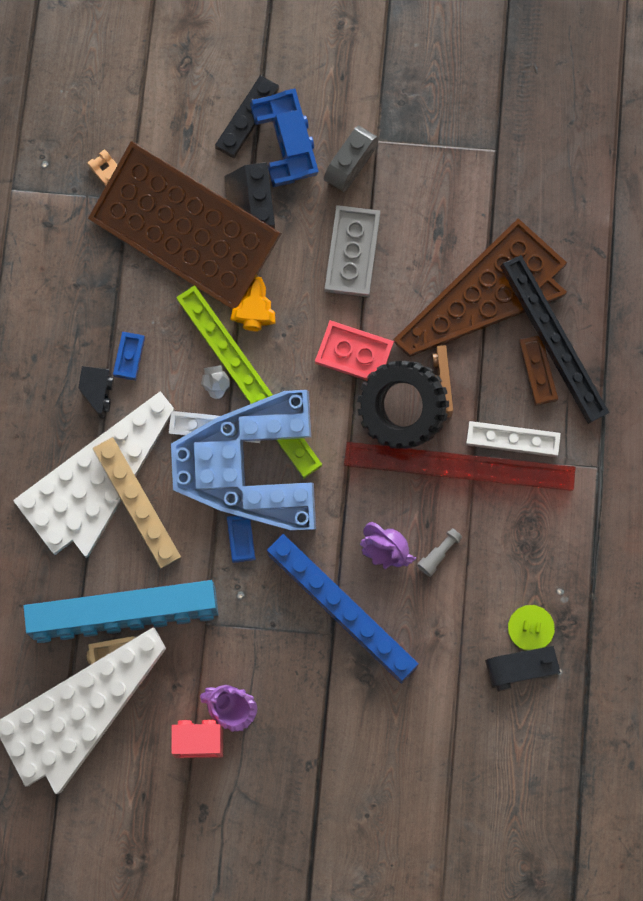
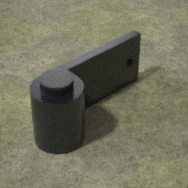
M554 646L496 656L485 660L492 688H497L498 692L511 689V684L519 681L561 673Z

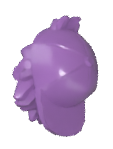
M369 522L364 527L363 534L365 539H362V543H360L363 547L362 554L372 558L374 565L383 564L384 569L391 565L402 567L408 566L416 559V557L409 554L407 540L400 532L394 529L384 530L373 522Z
M222 685L216 688H206L205 693L200 695L201 702L207 704L210 716L223 726L224 729L228 728L231 732L243 731L244 728H248L257 714V705L253 700L254 697L246 694L244 689L239 690L230 685Z

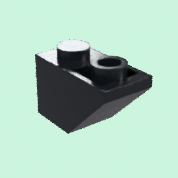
M82 366L78 388L97 415L105 419L106 412L110 411L111 399H108L109 390H113L114 377H111L109 369Z

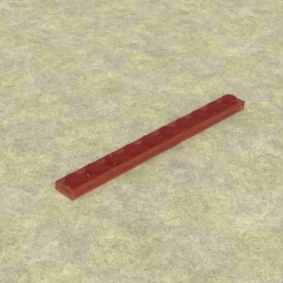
M347 442L344 466L568 491L574 490L576 469L574 466L408 448L394 449L390 448V446Z

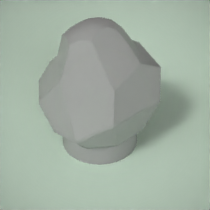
M222 365L204 368L205 375L202 376L201 385L208 391L210 397L214 399L222 398L230 387L229 378L225 371L222 370Z

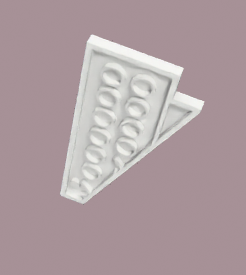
M161 391L13 500L54 555L72 542L76 544L86 558L92 552L121 503V499L96 457L93 447L113 437L136 477L170 420L171 411H175Z
M155 628L149 629L0 719V739L25 786H30L46 776L55 794L63 791L166 650Z

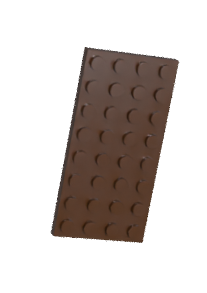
M133 141L128 145L88 217L92 222L231 309L236 308L246 295L282 234Z

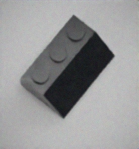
M267 162L244 165L224 176L227 200L275 229Z

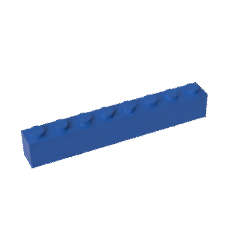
M284 534L267 549L268 556L401 684L417 669L419 663Z

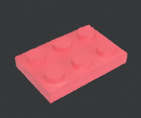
M330 320L315 359V364L367 381V376L371 372H375L377 367L387 364L394 341Z

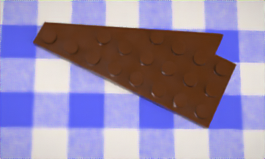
M518 218L393 341L407 356L411 357L524 313L525 311L500 268L504 262L522 255L547 302L550 303L566 295L567 291L553 278L566 266L567 262Z

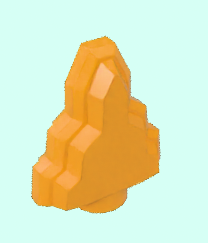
M256 277L239 305L232 310L230 320L243 324V328L248 331H260L262 326L275 324V312L271 310V301L266 297V287L262 277Z

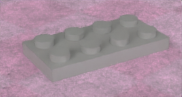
M336 205L325 292L369 297L380 210Z

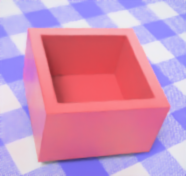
M179 720L178 725H172V755L175 758L223 757L222 726L216 723V720H202V724H194L191 720Z

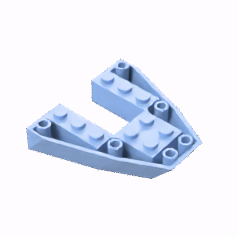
M292 390L272 395L217 417L171 443L173 490L217 510L284 529H316L314 483L245 486L243 441L311 438L309 391Z

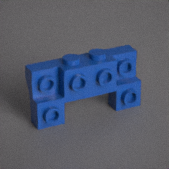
M296 89L285 90L275 95L252 100L250 106L255 124L273 122L283 160L268 164L272 186L294 183L295 180L317 176L319 171L313 153L314 141L308 135V120L302 114Z

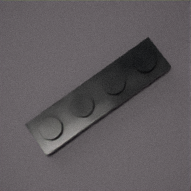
M261 75L259 76L216 142L215 148L235 158L256 126L250 106L251 101L275 95L279 90V85Z

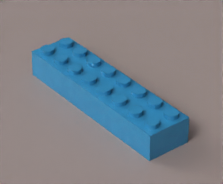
M212 580L24 605L26 633L33 640H37V643L50 642L51 638L60 637L61 640L73 639L76 634H83L84 637L96 636L99 631L106 630L108 634L119 633L121 628L130 627V630L144 629V625L153 624V627L167 626V622L176 621L177 624H187L191 622L190 619L200 618V621L213 620L214 616L219 615L216 588Z

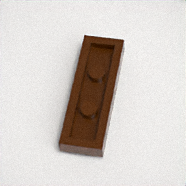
M534 336L520 339L519 345L535 406L557 401L558 396L548 357L540 337Z

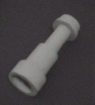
M452 528L446 533L448 537L438 548L435 547L426 558L423 557L417 564L418 568L427 576L431 577L435 573L436 567L446 557L445 553L454 543H460L462 536L455 529Z

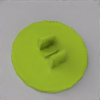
M525 605L518 608L511 615L508 623V634L512 642L518 648L525 651L546 647L551 642L555 632L551 615L544 608L536 605Z

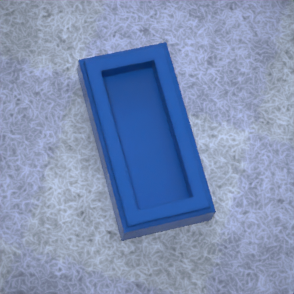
M237 515L228 516L227 523L232 562L256 560L251 520Z

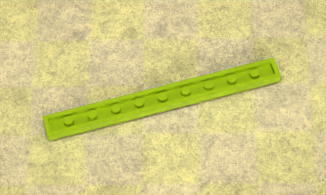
M194 285L176 297L178 303L249 403L252 404L272 396L273 394ZM304 438L276 440L303 479L322 467V463Z

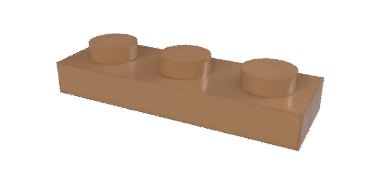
M446 345L437 346L436 354H432L433 367H437L438 375L435 376H439L442 380V387H446L448 394H445L446 401L449 400V407L446 408V413L448 414L447 417H452L453 404Z

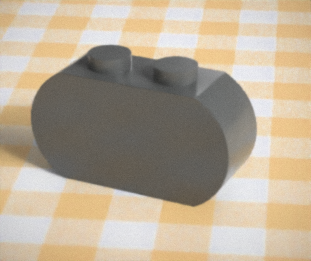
M361 126L354 128L329 164L324 175V181L342 192L348 190L373 154L379 138Z

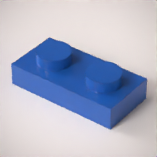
M122 332L113 371L114 377L136 381L145 342L144 335Z

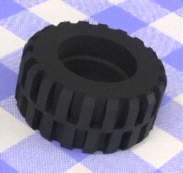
M393 361L377 367L375 372H371L367 376V382L362 383L360 388L363 390L362 395H358L357 402L361 403V409H357L358 416L362 415L363 421L361 424L363 428H367L369 430L368 435L372 439H378L379 444L383 446L388 445L394 449L417 447L432 440L434 435L443 428L442 423L446 421L448 416L446 408L449 407V400L446 401L445 394L448 393L446 387L441 385V378L435 376L431 368L424 367L418 362ZM398 383L413 385L422 398V413L419 419L409 426L395 425L385 412V396L388 390Z

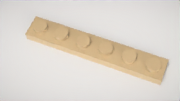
M112 437L93 447L96 457L159 568L161 569L181 558L114 438Z

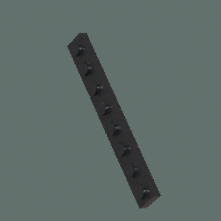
M522 255L504 262L500 268L586 422L589 424L610 413Z

